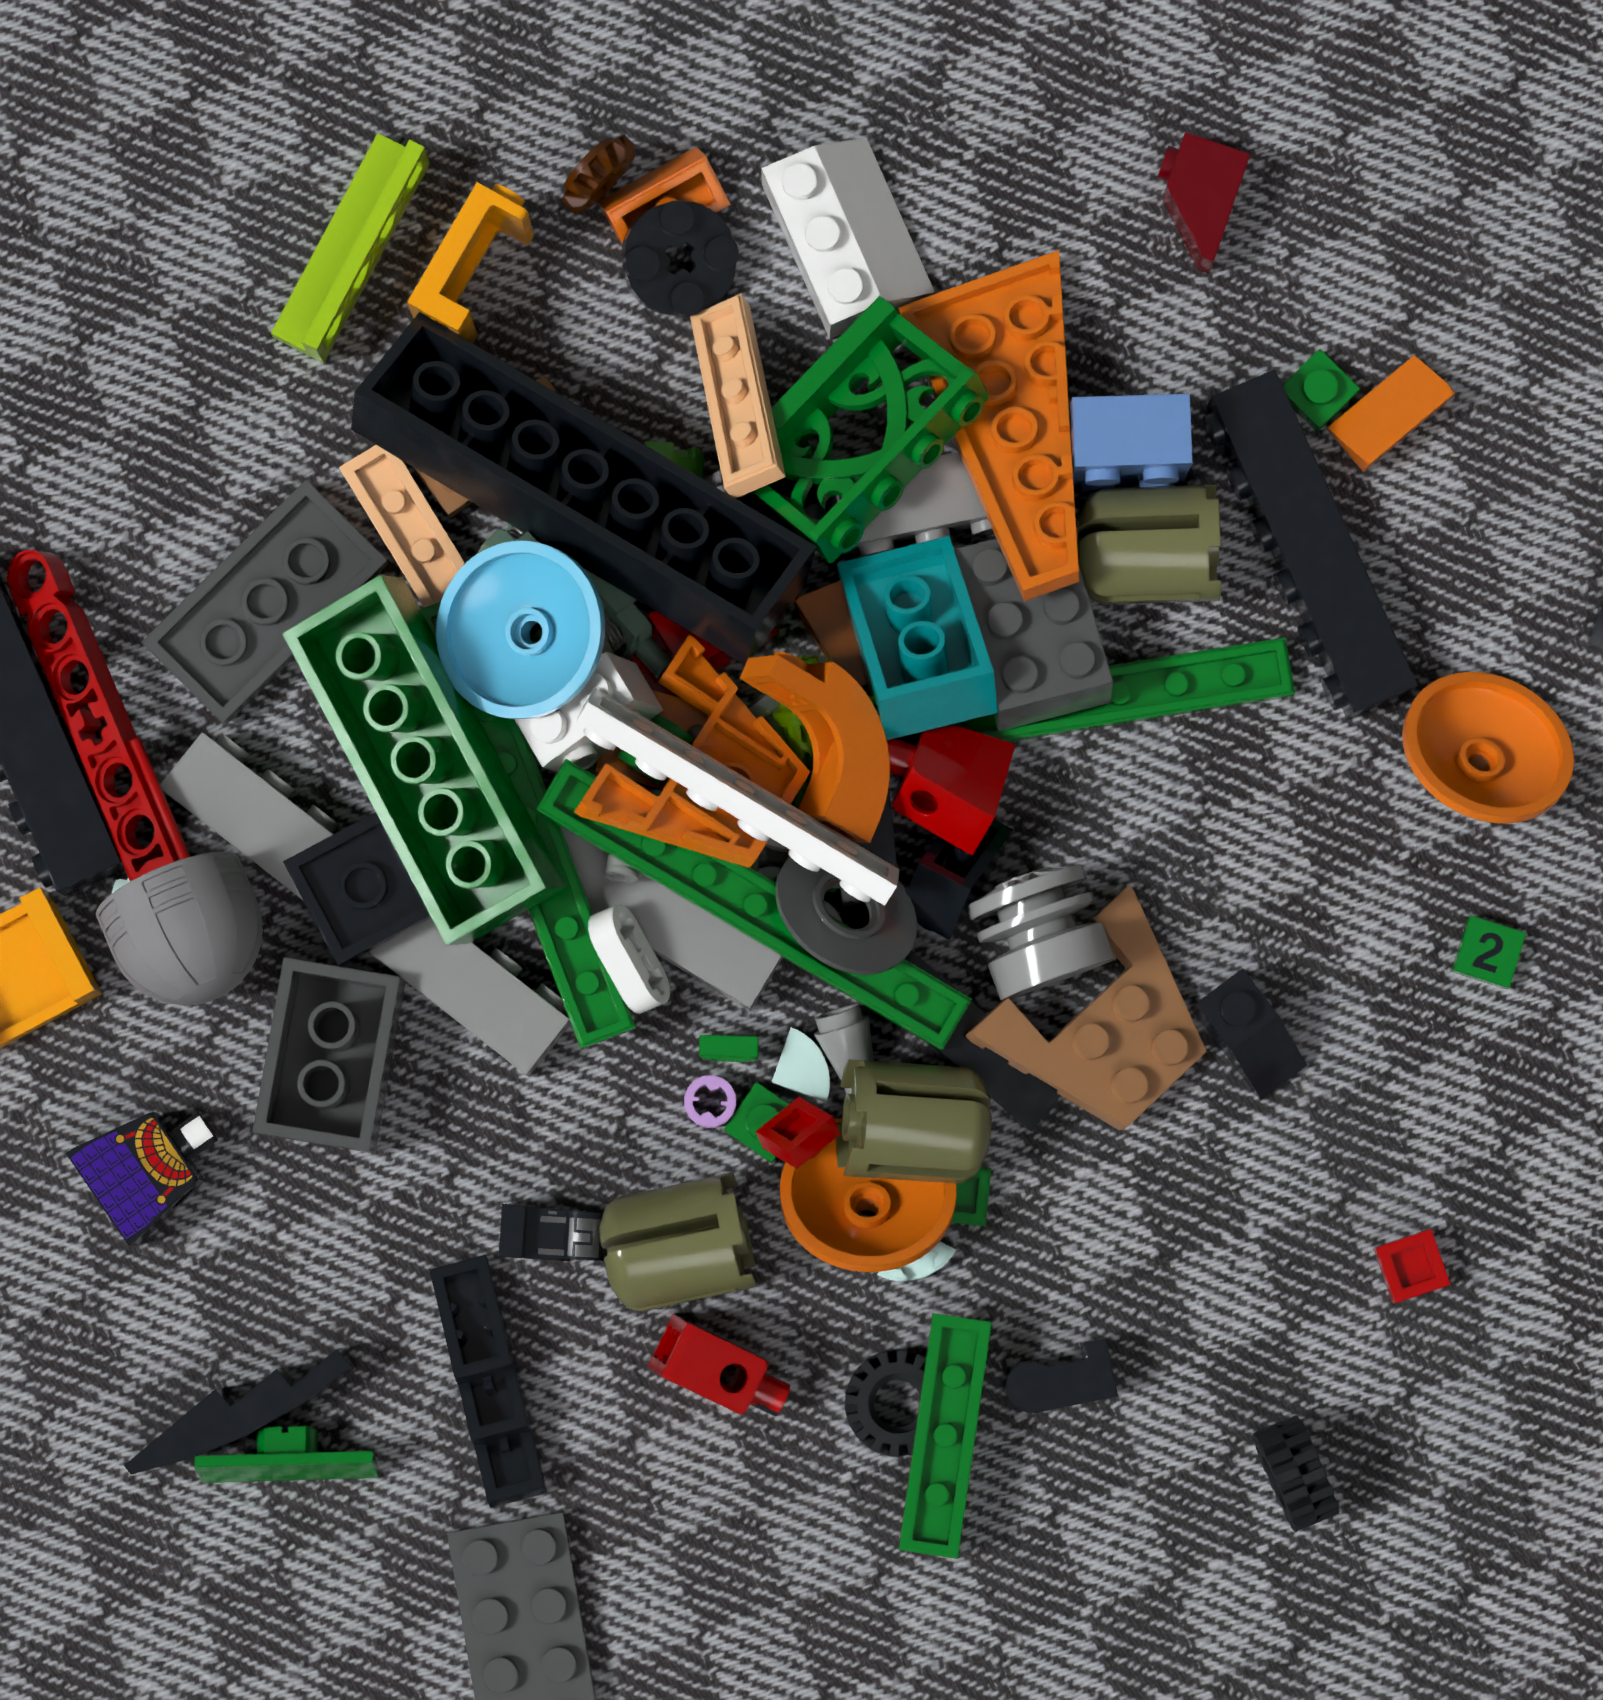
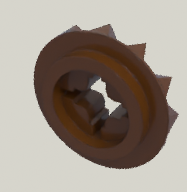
M621 135L615 139L609 137L596 145L576 165L564 183L566 191L563 194L562 203L573 213L591 208L597 200L604 198L606 193L617 184L620 177L628 171L629 164L635 158V144L626 135Z

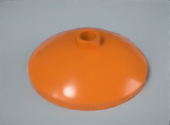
M1462 672L1447 675L1423 688L1412 702L1405 716L1402 731L1403 747L1413 773L1425 789L1437 800L1467 817L1484 822L1503 824L1519 823L1536 818L1547 812L1559 801L1571 780L1574 768V754L1569 734L1563 722L1541 697L1513 680L1482 672Z
M842 1118L836 1119L835 1122L842 1123ZM836 1138L825 1146L817 1156L808 1160L798 1169L788 1163H785L780 1180V1205L790 1232L812 1255L842 1269L858 1272H881L897 1269L920 1259L929 1253L944 1237L955 1212L956 1183L843 1176L845 1168L837 1166ZM863 1210H869L876 1215L873 1217H863L858 1215V1213Z

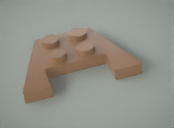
M1130 886L1122 889L1086 922V924L1104 923L1116 958L1123 964L1125 970L1051 1040L1047 1042L1009 997L1001 1001L965 1035L973 1044L982 1049L987 1047L1007 1059L1010 1066L1025 1075L1028 1073L1034 1075L1057 1089V1094L1119 1131L1127 1128L1207 1052L1136 893Z

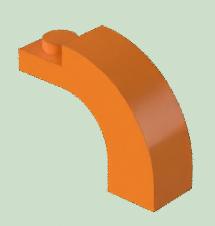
M776 651L774 655L748 658L739 679L786 706L796 714L805 726L811 740L813 770L810 782L798 809L854 843H870L885 807L890 778L887 740L880 717L872 701L859 683L835 662L806 664L798 657L781 651Z

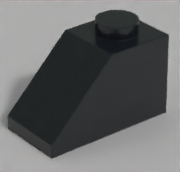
M994 819L973 855L959 849L939 836L935 839L919 861L906 892L914 906L917 923L921 927L933 931L948 940L951 939L968 914L967 906L975 902L1012 834V828Z
M1243 968L1190 1007L1259 1100L1265 1098L1307 1066L1279 1015Z

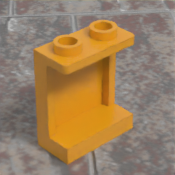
M476 182L407 301L413 319L420 312L469 342L473 343L478 334L470 310L457 304L498 233L503 232L527 246L530 244L534 233L529 213L522 207L525 200L521 196L500 184H494L491 190Z
M41 887L20 897L21 903L0 914V1049L103 994L50 892Z

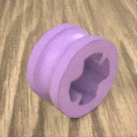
M706 1075L694 1080L687 1088L684 1096V1106L689 1118L697 1125L705 1128H717L726 1124L733 1117L736 1109V1094L732 1086L725 1079L715 1075ZM704 1086L711 1092L721 1088L727 1096V1101H721V1106L726 1107V1109L716 1118L709 1111L699 1115L694 1108V1102H700V1098L695 1097V1094Z

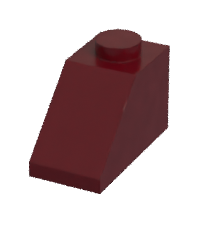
M1185 132L1179 149L1168 146L1157 179L1168 182L1162 200L1197 270L1209 274L1251 154Z

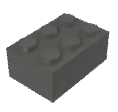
M997 539L954 549L994 670L998 713H995L994 717L998 731L1111 703L1113 680L1079 562V582L1024 602Z
M284 957L252 1132L375 1154L406 981L398 976Z

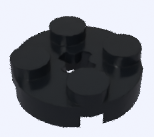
M675 200L649 208L634 220L625 234L621 256H623L622 266L627 286L641 304L663 315L691 316L715 305L727 293L735 277L739 250L732 238L730 229L714 211L696 202ZM686 244L692 250L689 259L693 262V266L689 272L679 269L673 274L667 269L671 259L665 254V251L670 245L675 248H681Z

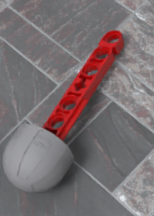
M36 550L19 552L11 560L8 567L7 581L10 592L20 615L27 617V632L84 765V773L130 880L129 883L107 897L96 911V917L113 958L127 980L139 991L155 1000L175 1005H197L218 999L234 989L248 974L256 961L262 941L263 928L260 907L238 855L232 852H211L190 857L141 739L135 733L85 612L79 604L70 598L76 591L65 565L58 556L50 552ZM40 561L45 568L46 578L43 587L39 591L34 592L28 583V572L35 562ZM57 612H62L67 621V632L64 638L56 643L50 636L49 624ZM82 662L88 669L89 680L86 688L77 694L71 686L70 678L73 668ZM89 705L90 710H84L83 707ZM100 719H105L107 726L101 731L102 739H97L95 732L101 728ZM121 765H126L132 774V786L129 792L121 797L116 792L113 781L117 769ZM146 816L153 823L154 838L148 847L142 848L136 840L135 830L138 822Z

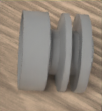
M1082 865L1066 868L1047 867L1021 875L995 886L983 898L967 906L971 921L998 915L1000 923L977 934L979 943L1007 940L1010 950L988 964L1000 1000H1005L1008 997L1010 999L1044 988L1116 959L1104 923H1088L1076 926L1073 918L1074 914L1085 909L1095 901L1093 893L1087 892L1066 898L1063 891L1087 879Z

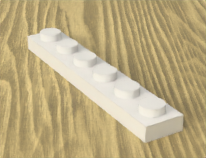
M596 688L592 690L576 720L577 723L585 727L583 732L591 741L609 750H614L616 746L636 757L635 764L651 777L658 780H666L668 776L688 788L686 794L698 805L711 811H716L720 807L738 818L737 824L750 836L761 841H768L769 838H772L790 849L788 852L789 856L804 868L814 872H818L822 868L841 879L839 882L840 886L856 899L870 902L872 898L884 906L886 905L897 887L900 869Z

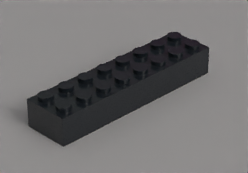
M420 312L355 391L351 424L352 431L524 533L528 531L540 543L561 550L578 562L582 568L745 665L748 658L755 655L807 583L817 546Z

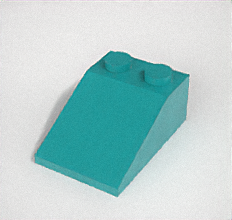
M950 535L837 563L838 574L869 693L880 717L886 740L998 713L994 670Z

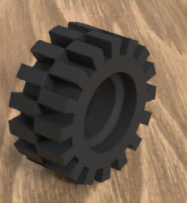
M887 1350L869 1357L854 1371L845 1392V1413L852 1431L869 1449L890 1457L912 1455L917 1416L912 1422L904 1426L888 1425L878 1417L874 1407V1400L879 1388L891 1380H904L911 1383L920 1395L925 1357L907 1350Z
M1297 1415L1253 1433V1441L1256 1445L1257 1453L1262 1460L1263 1469L1293 1531H1300L1339 1514L1338 1503L1333 1495V1488L1327 1479L1325 1468L1319 1460L1318 1452L1313 1447L1308 1432Z

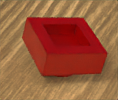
M801 1097L796 1098L755 1131L763 1149L796 1169L817 1156L825 1146L841 1134L833 1116Z
M1427 1229L1373 1248L1389 1296L1394 1304L1451 1285L1432 1229Z

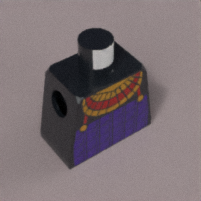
M151 1112L71 1149L66 1155L128 1246H138L203 1184L205 1180L191 1159L217 1142L218 1138L199 1112L172 1130L159 1113Z

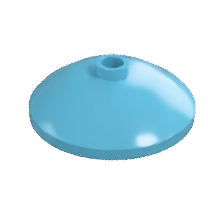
M532 541L500 543L481 551L467 561L458 570L445 590L436 622V642L439 658L453 687L464 699L478 709L495 716L510 719H530L544 716L560 709L574 699L584 689L595 672L602 654L605 638V618L602 602L587 572L578 562L561 550ZM539 623L542 627V637L537 643L533 644L530 639V630L535 624Z

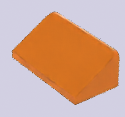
M698 148L688 150L598 202L621 245L627 230L634 220L647 209L675 200L696 202L715 213L731 205L706 155Z
M1413 355L1328 426L1327 431L1358 467L1365 472L1450 401L1455 391L1419 358Z

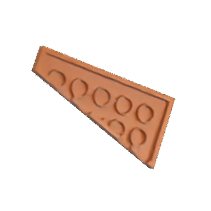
M1059 250L898 307L899 314L966 367H970L978 373L989 395L979 417L969 426L962 427L952 439L1024 602L1079 582ZM916 355L918 362L923 361ZM925 377L929 387L935 391V394H933L935 400L949 386L948 381L942 377Z

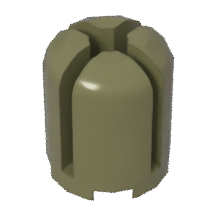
M1217 485L1100 488L1088 494L1077 515L1079 565L1089 598L1103 605L1220 601L1221 580H1217V566H1219L1221 539L1219 499L1216 498Z
M848 1059L844 1067L840 1088H851V1094H846L844 1100L842 1123L836 1122L841 1133L836 1138L837 1166L845 1168L843 1176L956 1184L973 1179L985 1160L991 1139L992 1116L989 1111L991 1106L989 1091L978 1073L965 1067Z
M734 1173L620 1196L605 1207L599 1227L601 1246L603 1249H607L604 1263L611 1288L626 1307L637 1311H647L758 1287L752 1273L745 1275L744 1272L746 1268L755 1267L746 1216L743 1217L741 1207H737L734 1192H727V1189L738 1187Z

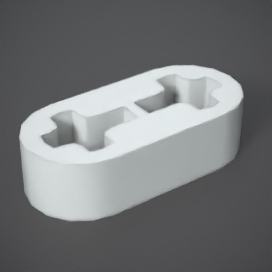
M617 904L590 916L588 931L591 942L628 1008L634 1013L641 1014L668 1002L670 986L666 973L631 911L626 906Z

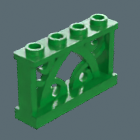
M879 295L771 408L785 478L797 481L792 491L790 502L786 501L768 485L745 495L751 500L754 499L792 532L817 546L816 551L828 563H833L842 553L852 550L858 544L866 527L882 511L892 508L899 501L904 488L922 469L932 466L939 459L948 441L962 427L969 426L979 417L989 395L978 373L970 367H966L902 317L894 306ZM902 343L923 361L917 362L900 372L892 353ZM939 376L946 379L949 386L927 409L922 407V401L928 395L935 394L933 388L917 386L908 392L906 386L922 377ZM867 379H869L867 385L869 391L877 387L881 382L883 383V385L863 395L853 394ZM887 401V427L882 449L855 458L828 460L833 448V432L828 419L839 408L860 411L876 407ZM814 434L819 435V444L813 457L808 459L813 452V448L811 445L805 448L802 447ZM813 484L819 485L817 497L824 510L828 498L834 495L842 496L821 520L812 519L805 512V499Z

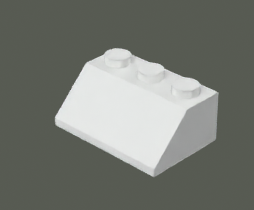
M867 138L815 145L761 168L763 189L829 339L843 334L879 295L898 311V307L935 294Z

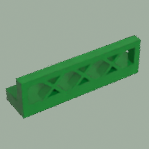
M932 1313L898 1549L901 1551L958 1559L992 1322Z

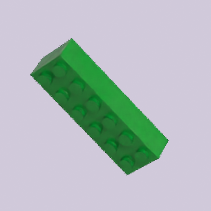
M379 575L282 633L446 946L469 944L567 887L471 704L453 687L440 661L436 638L404 578Z

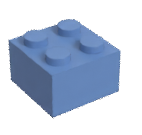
M1190 394L1072 397L1069 406L1073 486L1081 487V494L1088 495L1100 488H1116V486L1124 485L1156 487L1174 486V484L1183 483L1193 463Z

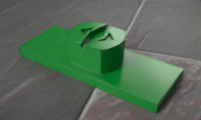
M308 1426L288 1427V1432H282V1427H264L257 1431V1454L195 1456L194 1468L202 1483L379 1478V1466L373 1451L318 1452V1431Z

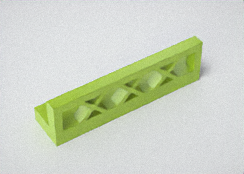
M379 133L376 134L271 331L274 339L324 364L430 165L424 146L410 139L406 146H403Z

